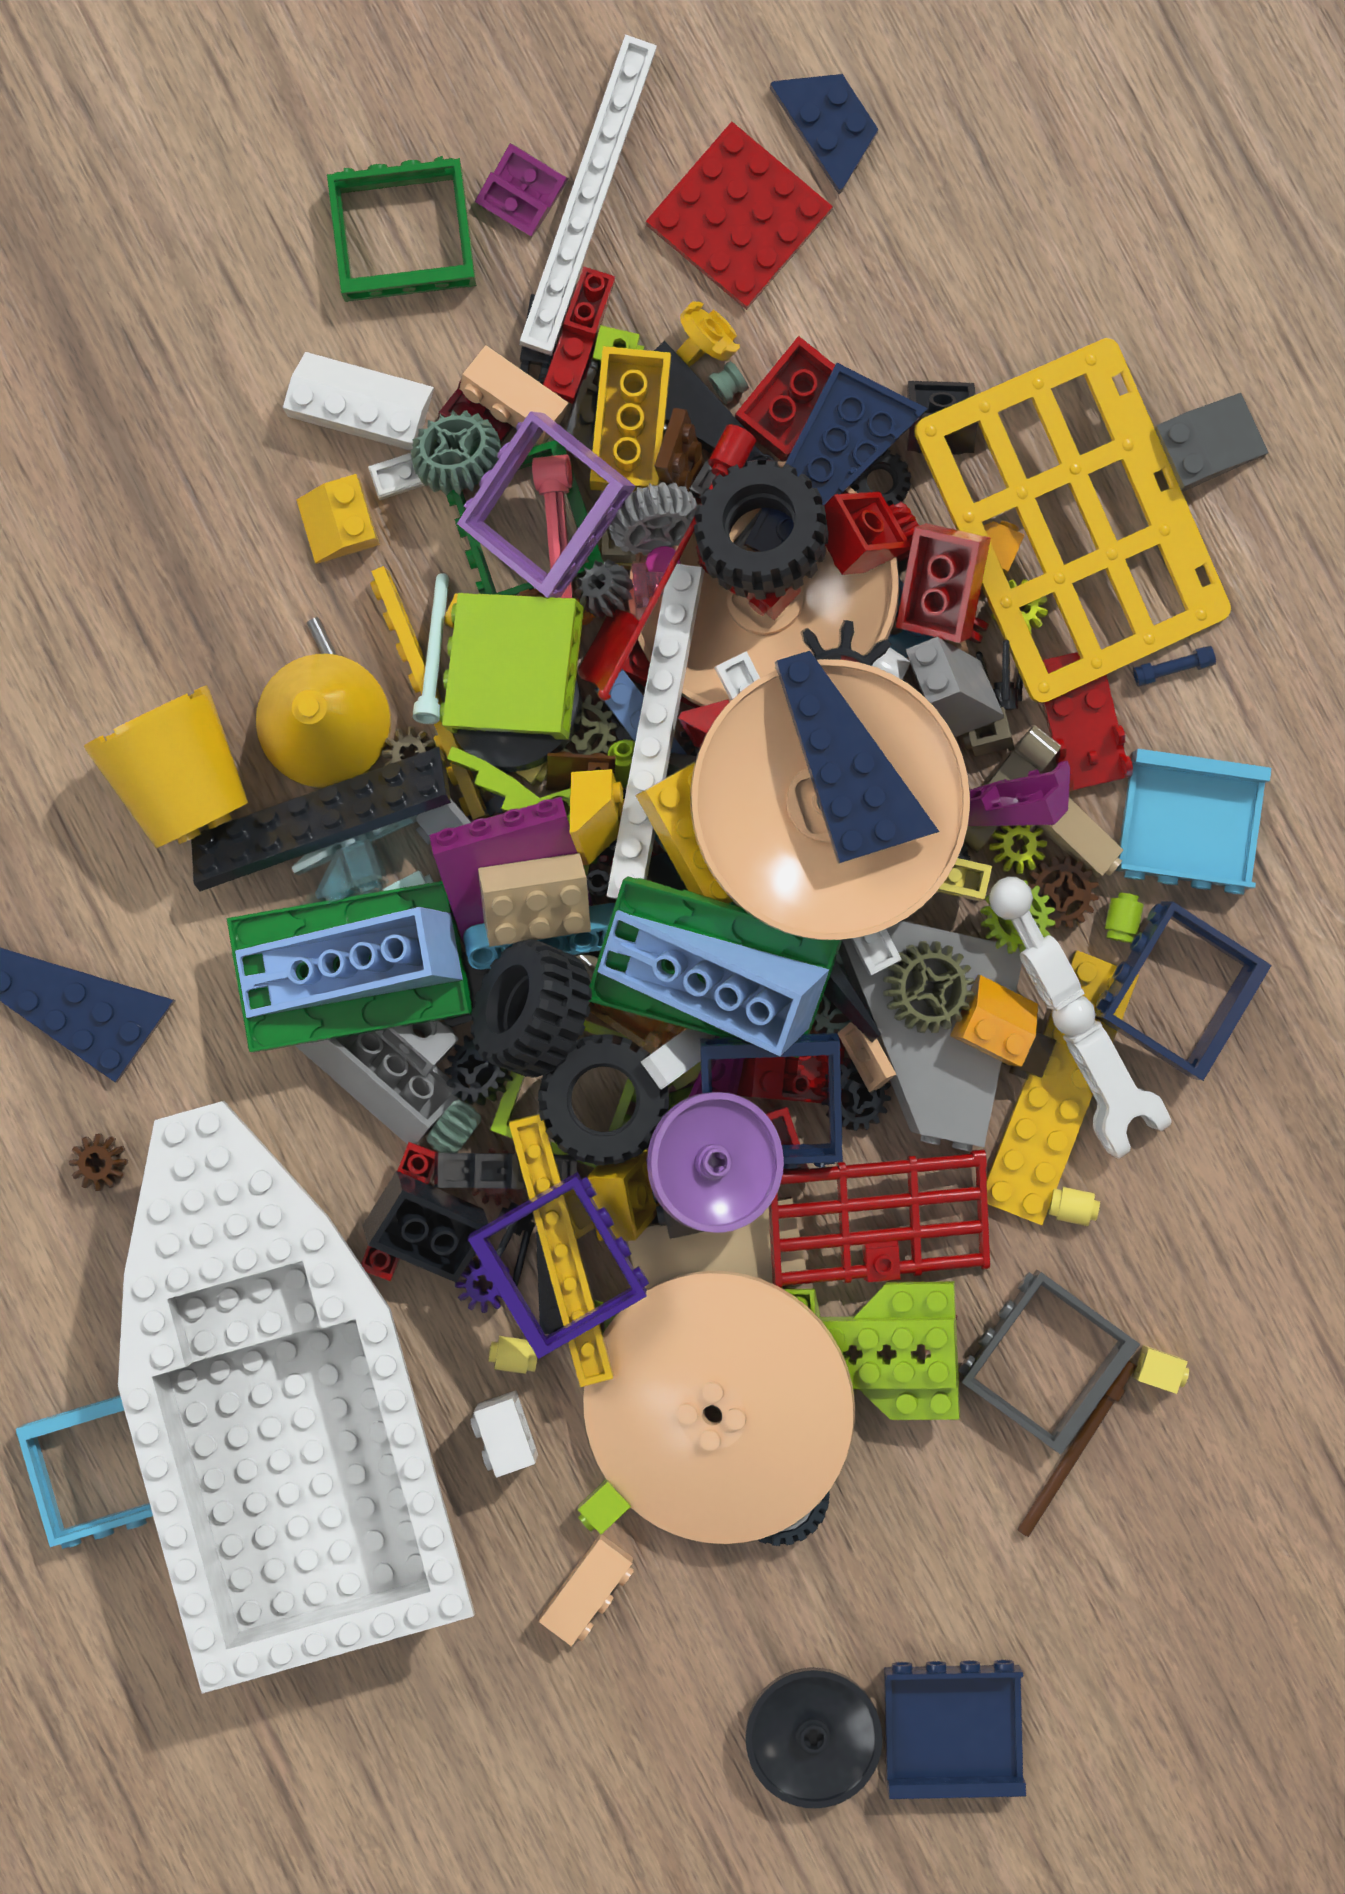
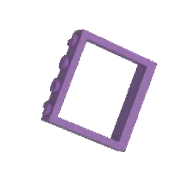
M530 411L523 422H518L516 426L517 432L512 440L500 449L497 456L499 460L493 469L489 470L479 482L480 489L474 498L469 499L465 503L464 507L466 510L457 522V525L547 598H558L563 595L616 517L618 510L624 505V501L630 496L636 486L545 413ZM543 431L609 482L548 574L484 523Z

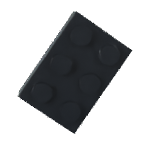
M396 1171L362 1226L368 1246L456 1283L475 1254L473 1247L468 1241L469 1235L489 1222L483 1208Z

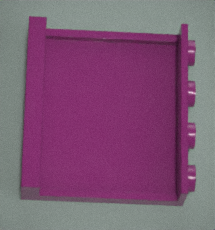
M562 797L552 800L546 799L538 804L521 809H511L500 815L486 819L480 818L472 823L455 828H445L429 835L433 855L463 943V935L469 927L484 923L478 868L577 853L569 832L570 825ZM587 886L589 906H593L592 898Z

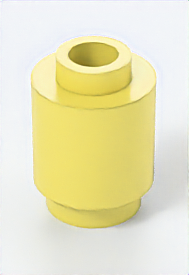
M1062 1187V1190L1054 1188L1048 1214L1056 1216V1220L1089 1226L1090 1220H1097L1100 1201L1094 1200L1095 1193Z
M499 1336L498 1342L491 1341L488 1362H494L495 1370L526 1374L527 1371L535 1372L537 1356L526 1339Z

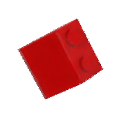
M881 492L835 494L824 505L829 533L828 544L825 546L841 575L866 573L907 552L911 548L909 541Z

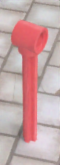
M568 454L533 458L532 461L535 488L539 495H543L545 498L550 570L568 545L564 494L569 493V488H572L573 482L572 466ZM571 583L563 595L558 598H573Z

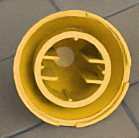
M313 654L288 663L270 679L259 699L256 713V729L260 745L268 760L276 769L299 784L313 788H325L369 772V769L382 755V751L386 749L387 743L385 740L390 737L391 712L382 687L363 666L343 656Z

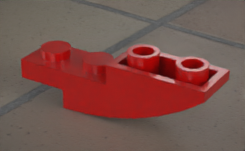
M583 267L563 323V331L543 384L562 399L572 404L587 364L591 360L600 325L603 323L615 282V276L588 267Z

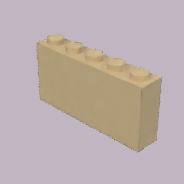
M792 1197L778 1199V1205L793 1204ZM769 1207L750 1224L729 1232H700L670 1239L667 1225L660 1227L659 1223L649 1224L636 1241H628V1246L632 1253L630 1256L633 1268L635 1269L640 1266L649 1282L645 1286L646 1290L673 1277L703 1271L741 1273L772 1283ZM796 1217L779 1219L780 1239L800 1237ZM803 1251L782 1252V1272L806 1270ZM802 1284L782 1286V1289L795 1288L802 1286Z

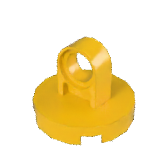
M692 301L680 314V322L689 338L676 351V354L688 367L697 362L705 353L720 361H728L740 348V344L733 342L737 334L728 321L714 309L710 313L701 309L704 305L701 302Z

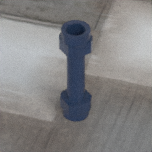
M1212 646L1195 649L1191 655L1153 666L1150 662L1133 668L1134 680L1136 685L1140 687L1156 682V678L1197 667L1198 670L1216 665L1215 653Z

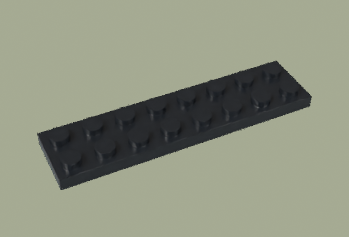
M440 747L247 816L234 819L217 827L201 831L199 836L191 839L194 885L201 892L451 803L443 752Z

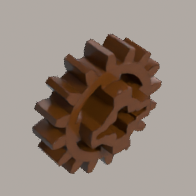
M1069 856L1064 857L1062 864H1059L1056 857L1050 858V867L1041 862L1038 864L1041 873L1031 872L1029 874L1034 884H1029L1028 886L1032 889L1038 885L1040 890L1037 895L1040 897L1048 895L1050 897L1048 902L1055 911L1048 915V919L1055 921L1053 929H1059L1061 922H1064L1067 929L1073 928L1074 918L1080 924L1085 922L1082 913H1093L1094 909L1089 903L1099 899V896L1091 894V889L1098 886V882H1089L1088 880L1093 873L1092 870L1083 873L1081 871L1083 862L1078 861L1072 866L1070 865L1071 860ZM1058 871L1055 881L1052 883H1042L1048 874ZM1073 875L1078 878L1083 889L1077 888L1072 881ZM1064 885V891L1069 892V897L1059 901V895L1054 894V889ZM1072 902L1081 903L1073 913L1065 915L1068 905Z

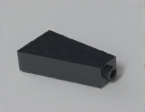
M665 341L654 350L671 353L665 417L667 427L674 408L686 409L691 423L695 426L698 442L701 443L703 449L711 454L727 425L733 424L744 428Z

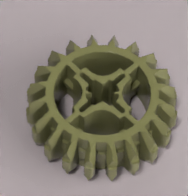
M920 941L918 949L914 945L906 946L907 956L902 952H898L902 959L898 961L899 965L892 964L887 967L890 971L894 972L893 977L885 976L883 978L885 983H891V989L884 990L883 995L893 996L894 999L887 1004V1008L890 1010L899 1008L894 1018L897 1021L906 1018L905 1027L912 1029L916 1025L917 1032L925 1033L928 1028L931 1033H938L940 1025L944 1029H950L952 1027L951 1019L960 1022L962 1015L958 1010L968 1011L970 1009V1005L964 1002L965 997L973 998L975 995L974 992L967 991V985L974 984V978H965L964 975L971 970L970 965L959 966L964 956L960 953L952 956L953 947L946 945L942 948L941 943L938 941H933L930 947L927 941ZM934 959L941 963L948 972L935 975L930 967L925 966L923 960ZM911 971L914 978L913 984L906 990V980ZM926 981L936 982L933 984L934 988L931 989L932 993L922 992L924 991V985H927ZM952 984L951 995L946 1003L944 993L946 988ZM923 999L928 1007H932L934 1014L923 1015L916 1011L910 1002Z

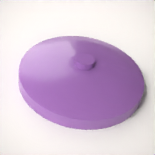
M722 1092L694 1095L672 1107L663 1116L654 1130L647 1155V1171L650 1185L663 1209L676 1221L689 1228L713 1233L740 1229L762 1215L778 1192L784 1167L781 1141L776 1128L768 1116L749 1100Z

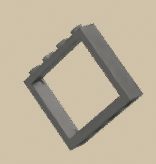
M1036 1269L1034 1274L1028 1272L1018 1285V1289L1021 1292L1013 1302L1009 1299L998 1313L1001 1319L995 1328L989 1327L978 1341L981 1347L975 1356L968 1355L958 1369L962 1373L958 1379L1061 1455L1140 1344ZM1041 1285L1118 1341L1052 1433H1049L974 1378Z

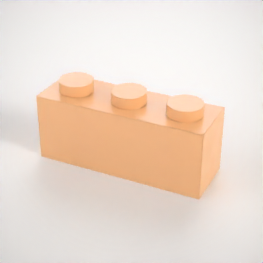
M486 345L462 374L460 390L463 391V394L470 401L480 403L489 409L497 420L507 422L515 428L518 422L525 420L530 411L545 413L558 425L565 417L568 406L567 401ZM543 431L536 443L539 445L544 444L550 435Z
M599 1534L540 1614L539 1623L570 1646L577 1639L582 1642L593 1627L590 1621L598 1611L603 1614L611 1604L614 1597L610 1593L617 1584L623 1586L632 1575L634 1569L630 1566L633 1563V1557L604 1535Z

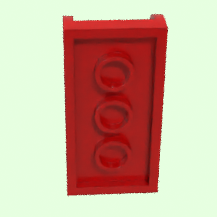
M1075 652L1042 661L1049 674L1081 658L1079 653ZM1107 674L1043 703L1050 737L1061 745V748L1055 755L1057 766L1058 763L1068 761L1070 766L1069 792L1132 776V761L1129 756H1126L1124 750L1126 735L1123 727L1118 724Z

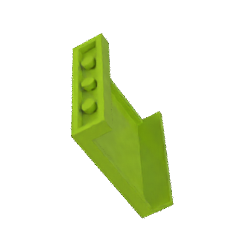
M458 593L457 603L453 604L451 619L454 623L453 636L449 637L447 644L450 663L449 669L445 670L443 678L446 697L445 702H442L440 706L442 726L452 733H457V729L550 734L555 739L569 740L584 607L576 598Z

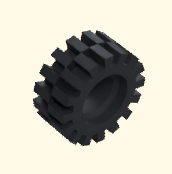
M887 449L851 485V488L857 493L873 492L867 484L868 475L877 469L885 470L893 479L892 488L888 492L882 493L886 503L890 506L900 503L906 498L911 485V472H908V464L906 461L902 462L900 460L901 456L899 454L893 455L890 453L891 450Z

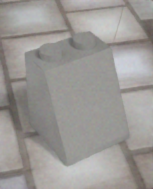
M939 637L906 649L921 694L937 709L948 724L954 737L1004 718L980 660Z

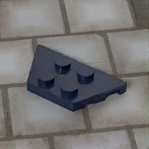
M843 74L773 81L770 83V90L837 193L840 194L846 187V183L863 159L866 150L878 134L876 124Z

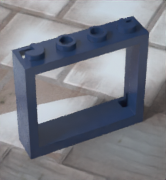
M1161 901L1160 904H1156L1149 912L1147 917L1149 923L1143 933L1140 932L1133 939L1130 945V950L1132 951L1126 962H1121L1113 973V979L1115 980L1111 987L1098 998L1095 1005L1098 1008L1095 1012V1018L1191 1079L1204 1081L1272 965L1175 902ZM1170 919L1243 965L1187 1061L1113 1015Z
M837 1033L804 1034L781 1056L739 1037L700 1038L702 1093H712L711 1059L828 1055L830 1143L782 1145L783 1168L794 1169L800 1167V1164L814 1163L816 1167H825V1165L835 1164V1162H843L840 1040Z

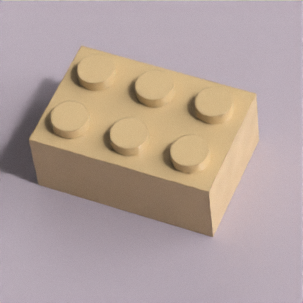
M580 853L478 868L483 917L489 947L512 944L528 939L538 940L591 931L587 879Z

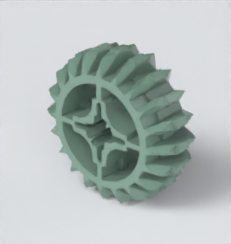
M467 410L460 416L452 411L449 417H443L440 414L439 420L436 422L428 420V428L418 429V437L412 439L413 449L410 451L415 474L418 475L424 486H429L433 492L441 489L446 496L452 490H455L459 496L461 491L466 488L473 492L474 485L479 484L484 474L492 470L499 460L497 456L501 449L498 433L492 427V424L489 423L488 419L483 420L478 413L471 417Z

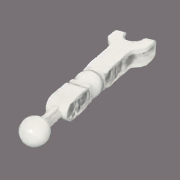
M1017 877L1000 879L991 888L989 895L991 909L999 917L1012 921L1024 943L1026 950L1020 953V960L1038 994L1045 1002L1046 1007L1053 1010L1052 1018L1054 1025L1061 1033L1065 1034L1063 1038L1067 1043L1068 1049L1096 1099L1097 1109L1093 1118V1129L1106 1151L1115 1158L1120 1159L1131 1149L1126 1131L1128 1124L1134 1117L1141 1116L1147 1126L1163 1131L1171 1125L1170 1115L1160 1096L1136 1087L1101 1022L1095 1021L1094 1006L1083 996L1085 993L1061 946L1052 936L1048 935L1044 938L1029 911L1033 900L1031 888Z

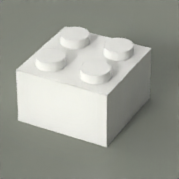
M515 1390L478 1403L473 1412V1418L470 1421L476 1438L482 1437L485 1446L484 1451H482V1457L487 1470H494L497 1478L534 1465L538 1452L517 1391Z

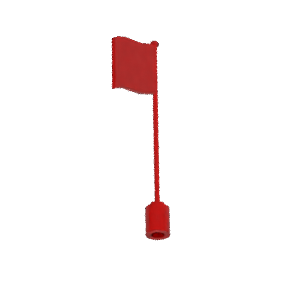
M727 425L708 460V464L712 467L711 472L716 475L715 477L719 474L723 477L729 474L728 468L736 464L739 469L743 468L756 443V438L740 426ZM711 483V485H710V487H709L710 490L713 489L712 483ZM695 517L692 519L640 620L634 614L621 611L620 609H616L614 618L606 616L579 667V676L584 681L595 684L600 689L598 696L601 700L606 701L611 698L609 692L694 532Z

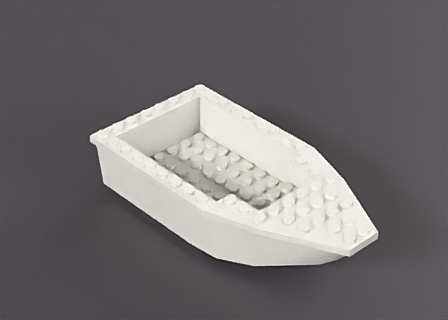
M225 1101L155 1120L124 1272L118 1389L201 1693L203 1694L473 1617L475 1615L389 1305L329 1216Z

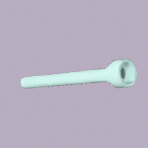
M440 573L436 577L422 696L414 703L413 719L423 724H435L440 720V705L435 696L449 577L445 573Z

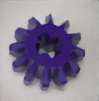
M471 1259L468 1267L472 1272L465 1269L461 1274L467 1280H460L455 1283L456 1288H466L467 1290L458 1296L459 1300L463 1301L470 1296L472 1298L468 1305L470 1310L475 1308L477 1302H481L482 1313H487L488 1301L491 1302L495 1309H499L501 1304L496 1295L499 1297L501 1295L494 1283L493 1288L491 1286L488 1287V1292H482L481 1286L475 1285V1280L479 1281L480 1275H486L487 1281L492 1280L480 1259L479 1267L475 1260Z

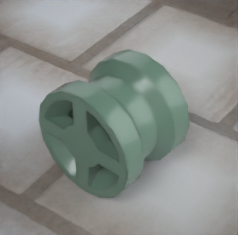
M731 361L724 365V370L721 372H713L708 376L713 389L725 404L731 402L736 393H744L749 389L745 378Z

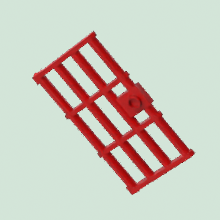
M972 1150L970 1154L919 1159H916V1156H908L907 1160L853 1165L838 1162L837 1166L783 1171L780 1185L837 1180L838 1200L778 1205V1193L776 1194L774 1200L769 1205L772 1283L782 1288V1286L840 1280H843V1283H851L852 1279L864 1278L866 1282L898 1280L900 1279V1274L913 1273V1276H921L922 1272L971 1267H981L982 1270L990 1269L986 1177L987 1155L985 1150ZM976 1167V1187L918 1192L917 1172ZM908 1173V1193L848 1199L847 1179ZM977 1200L978 1220L920 1225L919 1206ZM909 1207V1227L849 1232L848 1212ZM839 1213L840 1233L780 1239L779 1219ZM979 1233V1253L921 1258V1239ZM911 1240L912 1260L900 1261L898 1241ZM863 1245L862 1265L851 1266L850 1246ZM840 1247L841 1267L782 1272L781 1270L782 1252Z

